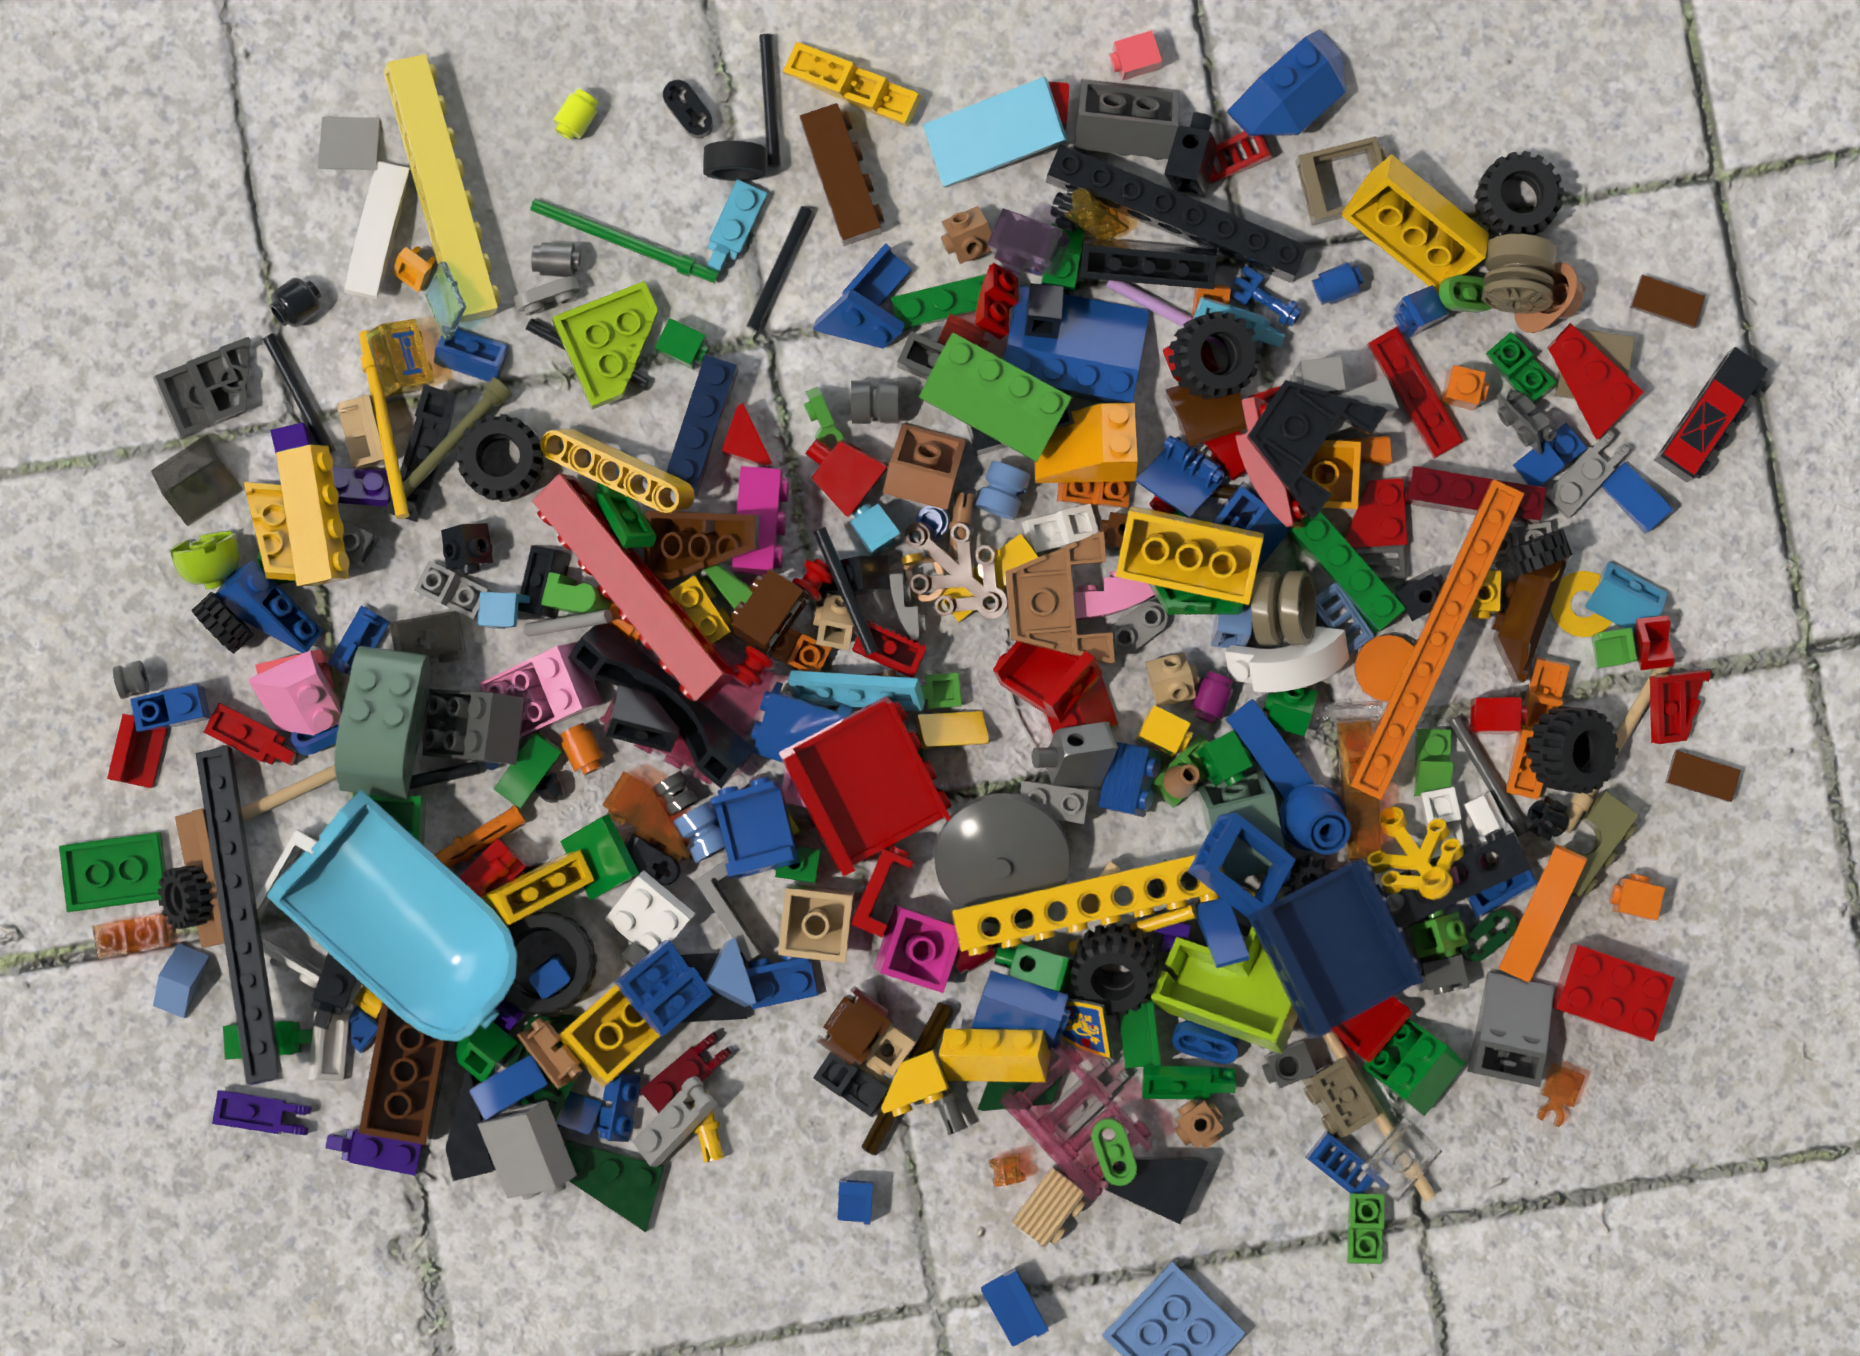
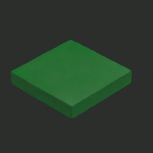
M609 814L596 819L560 841L566 853L581 851L594 879L593 882L583 886L590 901L639 874Z

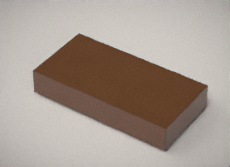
M1641 275L1630 308L1693 329L1696 326L1705 296Z
M1676 750L1673 753L1665 783L1722 801L1732 802L1741 770Z

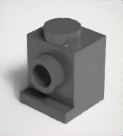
M1461 954L1419 963L1422 970L1420 975L1424 981L1417 985L1419 991L1433 989L1434 995L1454 991L1453 984H1457L1458 989L1470 988Z

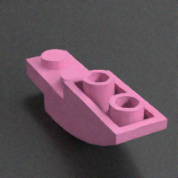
M1116 571L1110 572V577L1103 578V591H1097L1096 585L1077 586V592H1073L1076 621L1107 617L1138 606L1156 595L1149 584L1115 577Z

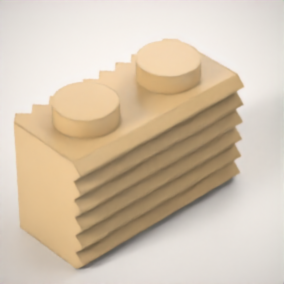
M1051 1167L1013 1218L1012 1223L1043 1247H1046L1049 1242L1055 1245L1066 1231L1062 1224L1067 1217L1072 1215L1075 1218L1087 1201L1082 1198L1086 1192L1054 1167Z

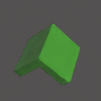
M1632 628L1600 632L1591 636L1596 669L1630 664L1637 661Z

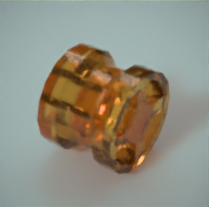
M1021 1153L988 1160L989 1167L994 1170L995 1174L992 1180L994 1187L1026 1181L1025 1173L1020 1169Z

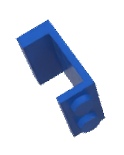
M776 682L772 692L766 690L760 710L765 711L762 722L756 720L750 739L756 741L754 753L783 763L779 755L780 751L851 715L853 707L840 703L837 712L781 694L783 683Z

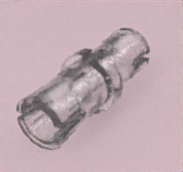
M1351 698L1344 699L1343 702H1315L1313 709L1314 723L1344 722L1345 725H1352L1353 722L1360 721L1379 722L1383 714L1382 700L1360 702L1352 701Z

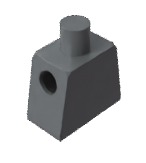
M1109 722L1060 728L1055 731L1049 747L1033 749L1032 764L1034 768H1046L1051 783L1055 786L1100 789L1118 746Z

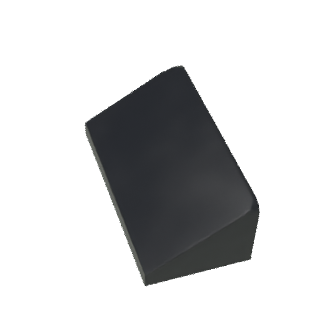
M531 545L520 594L530 596V603H518V611L552 619L557 618L558 610L541 605L549 572L567 576L571 560L570 554Z

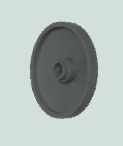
M1000 793L975 798L959 807L950 816V821H946L939 834L935 850L937 878L946 896L958 909L1064 885L1067 882L1070 869V848L1065 832L1060 823L1047 809L1028 798ZM1027 909L1017 911L1014 916L1015 924L1033 919L1031 912ZM987 917L983 920V922L999 924L995 917Z

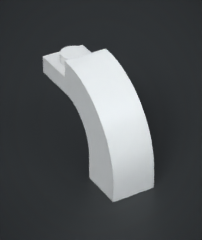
M1318 626L1315 627L1311 643L1307 645H1290L1278 649H1259L1231 645L1225 651L1229 679L1252 683L1253 691L1281 692L1313 685L1336 673L1349 660L1345 630Z

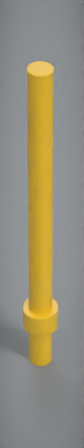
M364 330L358 333L363 354L360 357L362 371L367 374L395 515L397 519H405L409 517V511L380 370L382 369L380 354L375 351L372 331Z

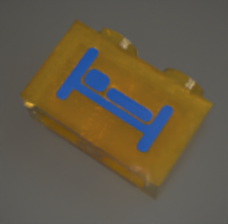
M416 319L383 323L366 333L384 397L419 392L423 389L424 384L430 385L434 383L432 365L427 359L423 345V335L418 329Z

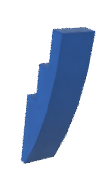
M1253 698L1225 719L1241 742L1249 749L1251 757L1283 801L1294 789L1306 784H1315Z

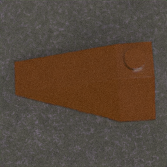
M645 511V517L656 534V541L653 547H644V562L658 579H677L759 549V515Z

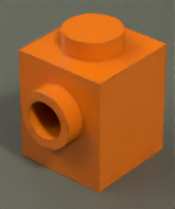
M1453 365L1447 371L1441 403L1473 411L1479 405V401L1485 402L1489 383L1484 382L1486 372Z
M1630 874L1629 879H1619L1618 884H1613L1609 897V903L1613 904L1612 912L1658 921L1665 888L1649 884V877Z

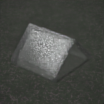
M1402 1116L1358 1168L1394 1200L1399 1202L1443 1151L1409 1118Z

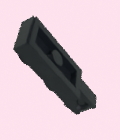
M329 953L312 997L314 999L311 1005L318 1008L313 1026L324 1030L329 1029L334 1014L341 1016L344 1008L347 1009L357 980L353 974Z

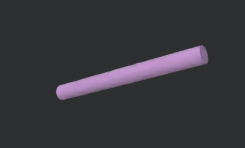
M1109 280L1106 285L1107 288L1183 328L1184 323L1193 319V317L1127 282ZM1211 336L1206 338V340L1221 348L1225 346L1217 338Z

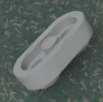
M568 276L519 293L513 300L517 311H525L526 315L529 316L545 310L544 305L555 301H557V304H565L577 298L575 293L581 289L577 277Z
M1155 601L1144 602L1110 628L1108 633L1112 632L1114 653L1129 655L1165 628L1168 615L1160 603ZM1147 612H1154L1157 615L1156 623H1147L1145 614ZM1120 632L1129 633L1131 637L1129 643L1122 644L1118 640Z

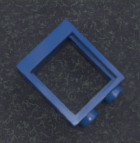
M1230 813L1217 817L1187 872L1248 918L1247 915L1276 901L1275 897L1278 891L1291 876V868L1296 859L1239 814ZM1237 836L1272 863L1254 897L1219 870Z

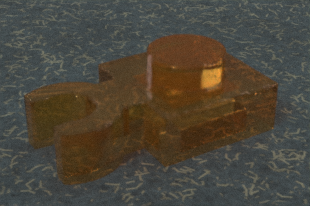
M1552 1063L1540 1095L1548 1097V1101L1539 1107L1537 1119L1543 1121L1546 1112L1553 1110L1556 1114L1553 1125L1560 1127L1564 1122L1562 1108L1564 1104L1574 1107L1585 1076Z

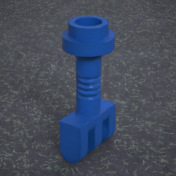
M1244 266L1241 273L1251 279V281L1248 283L1242 278L1237 277L1234 284L1244 290V292L1241 294L1235 289L1230 288V298L1245 307L1253 298L1281 316L1279 323L1284 326L1286 324L1293 326L1302 313V309L1298 307L1299 303L1292 300L1289 304H1286L1280 299L1273 297V295L1260 288L1264 281V276Z

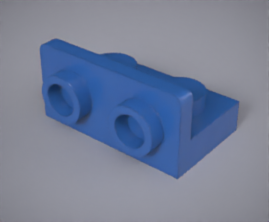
M782 956L783 962L770 964L769 958L750 961V969H746L756 1000V1003L751 1006L752 1009L818 996L811 959Z

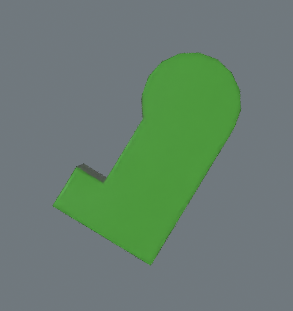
M549 572L541 605L574 614H585L609 609L610 600L599 591L598 587L587 583H581L576 586L577 580Z

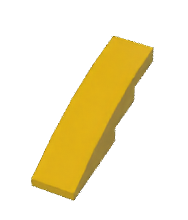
M799 42L795 43L783 69L784 74L906 127H909L922 99L919 93L890 83L885 77L858 68L853 62Z

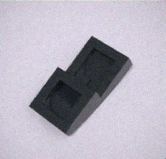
M831 1052L813 1077L823 1086L872 1118L883 1104L889 1091V1087L856 1065L847 1064Z

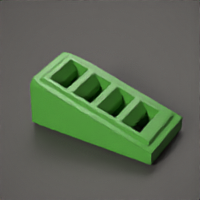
M719 564L703 569L734 609L741 601L746 603L753 593L750 591L749 586Z

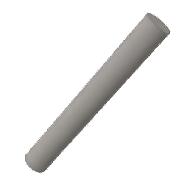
M602 610L527 623L524 626V632L530 637L611 623L612 613L610 610Z

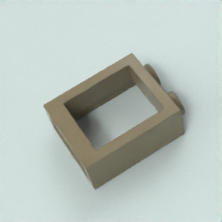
M1376 136L1298 155L1295 163L1312 226L1343 218L1341 216L1342 211L1346 207L1342 206L1326 210L1315 166L1366 153L1372 171L1387 158L1385 147L1383 144L1378 145Z

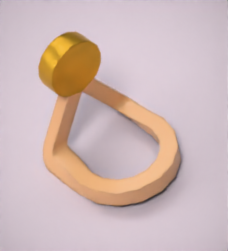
M914 553L901 558L907 581H910L913 577L912 568L916 564L933 563L937 575H946V570L932 557H923L922 553ZM910 587V594L917 600L933 602L944 594L946 588L936 589L930 595H922L913 592Z

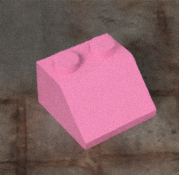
M307 651L248 679L278 730L316 735L340 723L342 710L338 697L311 651Z

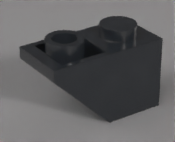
M888 555L856 556L840 560L855 595L891 589ZM834 580L831 584L823 583L818 590L822 596L821 599L826 598V594L841 596Z

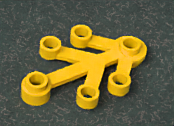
M1388 807L1381 811L1377 820L1382 832L1389 837L1395 838L1407 856L1374 851L1367 858L1368 865L1376 874L1383 873L1388 868L1417 870L1420 876L1400 875L1397 871L1386 872L1381 877V883L1385 892L1395 894L1401 891L1402 888L1420 890L1421 895L1427 899H1438L1448 894L1453 886L1449 870L1452 863L1463 856L1464 851L1459 840L1454 838L1448 839L1441 845L1442 854L1436 867L1430 865L1439 841H1443L1449 836V829L1445 820L1438 818L1428 823V832L1419 849L1406 830L1407 820L1402 809Z

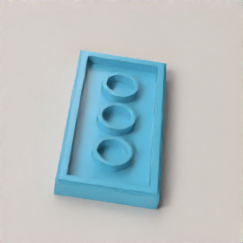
M1041 77L923 124L942 185L945 188L1068 141L1046 77Z

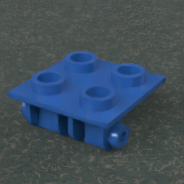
M1170 435L1163 444L1165 449L1135 481L1185 517L1190 518L1228 475L1221 470L1219 464L1215 465L1206 459L1203 453L1198 455L1196 448L1190 449L1188 445L1181 441L1179 436L1174 438Z

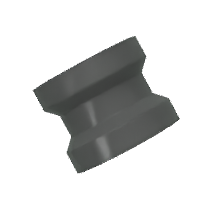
M140 660L133 662L129 667L124 668L121 665L113 667L114 683L121 699L129 698L132 693L136 692L140 694L149 693L147 673Z

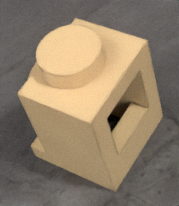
M890 1023L881 1037L876 1036L869 1046L872 1050L867 1057L869 1061L866 1065L881 1076L885 1072L893 1076L900 1063L903 1062L915 1045V1039ZM885 1044H891L894 1047V1052L889 1056L881 1052V1048Z

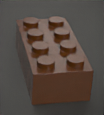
M383 1002L358 1133L427 1145L432 1140L449 1041L439 1040L418 1031L395 1014Z

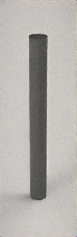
M1459 715L1448 721L1516 836L1519 837L1528 832V828L1461 716Z

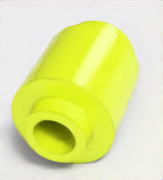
M577 88L574 94L570 93L553 118V122L557 125L555 131L568 140H572L573 137L581 139L598 112L596 108L599 102L587 92Z

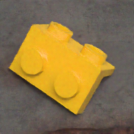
M694 575L669 591L712 644L719 639L722 642L733 635L729 629L732 626V620L724 608L717 611L711 599L716 595L705 579L699 583Z

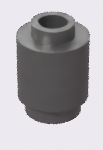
M542 242L541 246L533 245L531 255L532 272H540V276L568 277L574 276V271H580L581 252L575 251L574 244Z

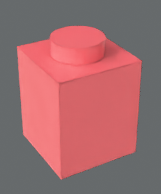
M1152 30L1115 41L1112 49L1113 53H1109L1114 73L1120 72L1122 81L1159 70L1162 64Z

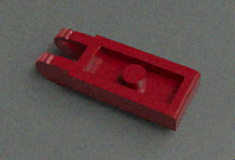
M714 1031L694 1048L690 1047L640 1090L658 1113L682 1090V1085L687 1079L697 1076L703 1082L713 1073L712 1070L732 1054L727 1047L717 1053L708 1064L702 1059L699 1053L705 1048H709L718 1038Z

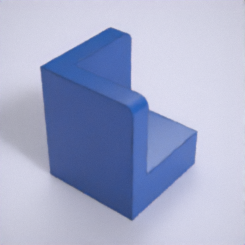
M840 1179L837 1219L839 1221L864 1222V1224L870 1225L873 1181Z

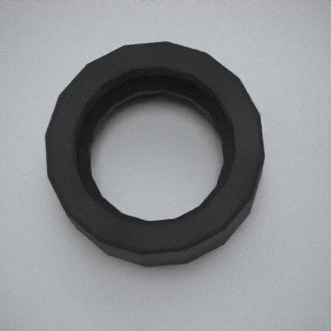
M717 141L704 146L703 174L709 178L725 181L760 179L766 174V148L760 144L746 141Z

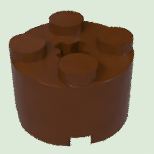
M854 986L850 990L854 996L851 999L844 996L823 1026V1028L828 1030L825 1038L818 1035L816 1042L847 1064L852 1065L856 1062L861 1065L872 1050L869 1047V1043L875 1035L881 1037L884 1034L891 1020L887 1016L889 1010Z

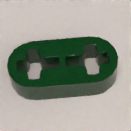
M1494 910L1487 914L1465 933L1467 941L1470 938L1477 941L1483 936L1486 937L1487 940L1480 945L1481 954L1478 955L1474 952L1469 954L1467 952L1470 947L1468 943L1459 947L1462 957L1472 962L1486 959L1514 934L1517 926L1514 916L1506 910ZM1494 917L1499 919L1507 918L1508 922L1505 924L1507 931L1505 933L1502 931H1496L1493 935L1488 933L1495 926Z

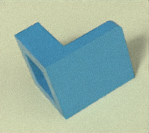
M480 592L478 626L492 629L516 627L518 603H530V596L517 593Z

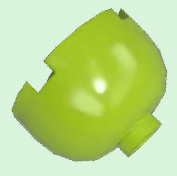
M232 531L204 534L200 536V540L190 543L188 539L169 549L176 571L183 580L194 585L204 584L205 589L220 587L224 583V578L230 576L236 570L240 558L237 540Z

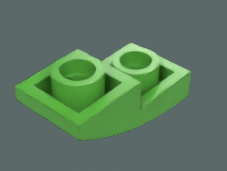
M1350 1194L1347 1263L1382 1264L1384 1195Z

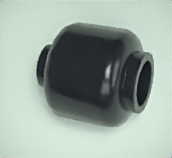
M294 277L271 294L272 303L269 307L275 318L283 326L289 324L292 327H299L320 311L318 298L321 297V294L311 281L305 283L303 280Z

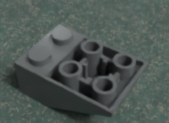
M430 689L422 755L516 765L524 698L489 692Z
M1487 972L1467 1071L1540 1087L1547 1056L1554 986L1531 981L1528 983L1521 979Z

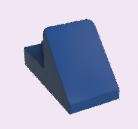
M1564 423L1556 430L1557 435L1552 441L1547 442L1545 440L1540 443L1541 455L1532 449L1512 465L1528 485L1539 487L1587 449L1567 423Z

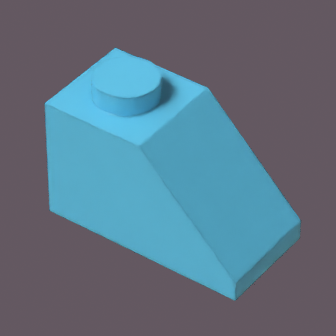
M868 503L853 513L855 519L850 521V524L871 556L879 555L901 540L899 530L879 504L871 507Z

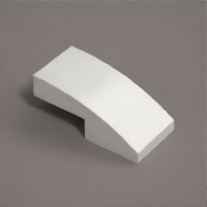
M1091 504L1062 510L1055 514L1022 522L1026 541L1036 554L1067 546L1099 532Z
M1449 787L1421 793L1426 831L1428 823L1438 818L1445 820L1449 829V836L1445 840L1439 841L1432 858L1441 856V845L1448 839L1454 838L1459 840L1461 845L1465 844L1455 788Z

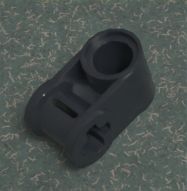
M629 832L624 844L639 874L644 870L661 885H671L676 882L681 873V866L678 860L656 848L649 841ZM668 862V869L671 871V875L659 878L660 871L656 869L657 865Z

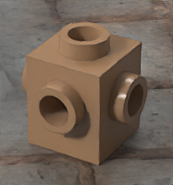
M978 206L964 212H958L951 218L941 221L946 233L941 236L945 250L948 255L954 253L960 264L975 260L981 255L997 249L988 222Z
M1193 1098L1177 1110L1179 1115L1174 1119L1179 1126L1174 1130L1185 1146L1192 1143L1196 1149L1201 1145L1204 1149H1207L1221 1139L1218 1133L1224 1130L1220 1124L1224 1117L1213 1102L1207 1105L1204 1100L1196 1102ZM1197 1119H1205L1207 1123L1205 1130L1197 1131L1195 1129L1194 1123Z

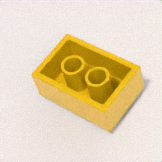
M616 984L559 1035L561 1037L560 1041L568 1046L577 1060L581 1062L602 1088L660 1037L631 1005Z

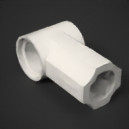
M1491 792L1482 794L1463 804L1478 834V844L1485 842V835L1496 829L1503 828L1505 832L1509 830L1514 832L1510 824L1505 823ZM1487 851L1483 853L1489 864L1497 861V856L1494 852Z

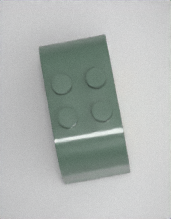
M366 646L358 647L352 664L335 746L334 766L340 791L358 793L362 790L367 795L407 800L432 683L428 655Z

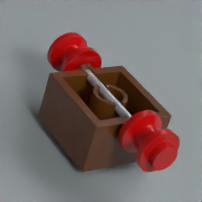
M817 558L814 562L806 560L803 565L807 572L802 579L794 578L792 582L769 568L765 576L759 574L750 587V591L753 593L747 602L741 601L731 615V619H733L731 625L735 638L747 645L745 652L748 657L743 664L735 663L732 667L736 672L734 678L749 689L753 685L757 687L762 685L763 682L760 674L764 668L773 669L775 666L770 657L805 608L806 600L811 598L819 602L822 596L818 590L822 584H831L834 579L830 574L828 565Z

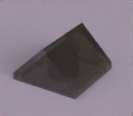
M208 434L151 470L161 494L187 526L193 524L244 490Z

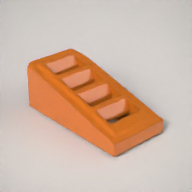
M1388 436L1339 439V441H1361L1360 462L1379 466H1389L1392 463L1391 442Z

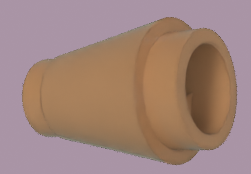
M1191 764L1176 765L1169 768L1163 778L1165 790L1175 798L1188 797L1195 789L1200 775L1199 770Z

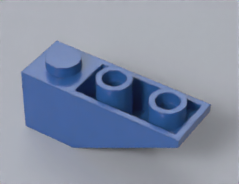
M253 560L228 576L215 593L239 619L301 653L309 651L323 632L272 579H266L265 572Z

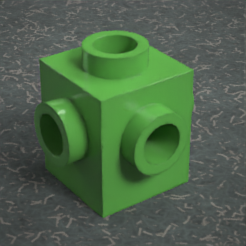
M1444 909L1426 916L1424 921L1409 926L1418 958L1436 954L1437 960L1456 955L1455 948L1468 944L1465 927L1461 921L1459 911L1445 914Z

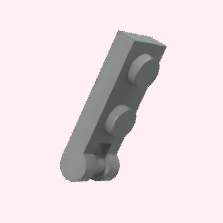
M693 1076L687 1079L682 1085V1090L632 1141L650 1166L657 1168L715 1108L716 1100L710 1093H706L703 1090L704 1084L699 1077ZM694 1100L695 1103L694 1107L692 1108L690 1103Z

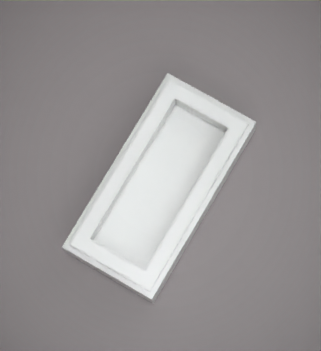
M342 1013L341 1016L334 1014L328 1030L313 1026L308 1079L344 1081L350 1014Z

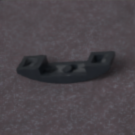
M424 384L415 413V424L400 469L402 482L412 474L448 435L457 394ZM438 466L406 499L409 517L405 519L414 522L419 521ZM390 494L385 512L395 515Z

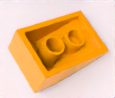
M1102 403L1071 411L1074 424L1055 430L1038 461H1034L1035 483L1135 481L1138 463L1135 403Z

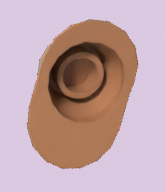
M1560 262L1556 264V270L1551 276L1555 283L1552 290L1553 303L1550 308L1536 313H1515L1516 324L1521 330L1528 333L1540 332L1550 326L1556 319L1572 317L1579 310L1586 288L1583 283L1578 281L1574 268L1569 264Z

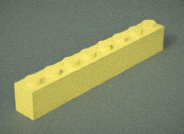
M426 54L389 61L383 73L454 325L493 316L498 309L497 305L500 304V295L497 286L491 285L488 273H491L490 259L487 253H482L479 243L482 241V231L479 223L473 222L470 210L473 209V200L470 191L464 190L461 178H464V168L461 159H456L453 147L456 144L453 129L447 127L445 123L446 104L443 96H438L435 84L438 82L435 66L433 63L429 64Z

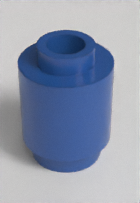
M1348 262L1318 274L1319 278L1312 280L1313 288L1321 305L1328 302L1332 305L1360 293L1359 285L1364 284L1357 265L1351 267Z

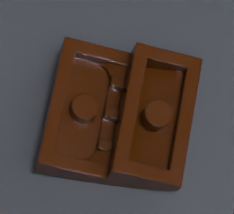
M1178 385L1165 390L1167 401L1178 419L1179 429L1189 446L1247 429L1241 401L1243 398L1240 392L1217 399H1201V395L1193 396L1189 394L1190 389L1188 387L1182 389Z

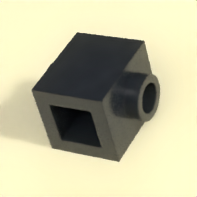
M1431 569L1395 587L1412 621L1431 611L1443 586L1444 579L1442 575L1434 576ZM1422 591H1429V594L1427 596H1419Z

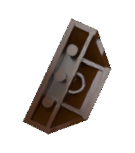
M1569 557L1541 569L1515 576L1514 580L1509 579L1506 583L1502 598L1507 600L1503 611L1495 614L1491 629L1495 630L1493 641L1512 681L1520 684L1526 680Z

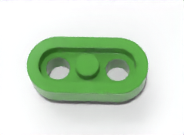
M1456 275L1445 278L1441 282L1439 297L1447 309L1471 313H1480L1491 309L1482 300V290L1485 286L1482 277Z
M1112 1117L1098 1120L1092 1128V1142L1103 1175L1113 1185H1126L1134 1179L1137 1166L1125 1128L1119 1120ZM1105 1129H1112L1115 1132V1136L1108 1140L1102 1136V1132ZM1116 1161H1123L1126 1164V1168L1119 1172L1113 1168V1164Z

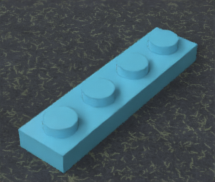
M791 670L788 678L793 698L811 704L839 706L840 703L851 707L864 708L887 696L893 704L898 701L903 710L922 711L925 703L918 678Z

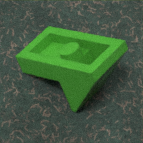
M1416 729L1414 796H1421V793L1450 787L1454 762H1450L1451 730Z

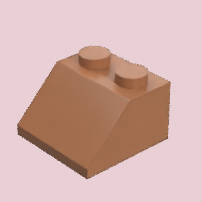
M902 423L890 459L883 493L899 499H907L926 504L927 506L948 510L966 440Z

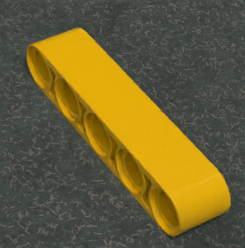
M570 428L546 432L541 439V451L549 460L660 512L670 513L686 510L694 502V490L686 481L577 430ZM560 438L563 440L564 443L563 451L561 450L559 444ZM588 451L590 452L592 457L591 463H589L587 459ZM616 464L618 465L620 470L619 476H617L615 473ZM644 477L646 478L648 483L647 490H645V488L643 487ZM672 490H673V491L675 492V494H676V502H675V503H673V501L671 500V491H672Z

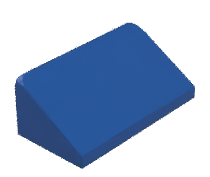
M446 325L435 348L434 363L489 382L492 377L499 379L509 351V345Z
M1528 870L1470 896L1467 900L1474 915L1479 919L1533 889L1538 882L1532 872Z
M571 1091L556 1124L591 1135L603 1102Z

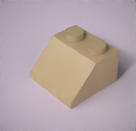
M788 884L784 895L778 955L846 963L855 891Z

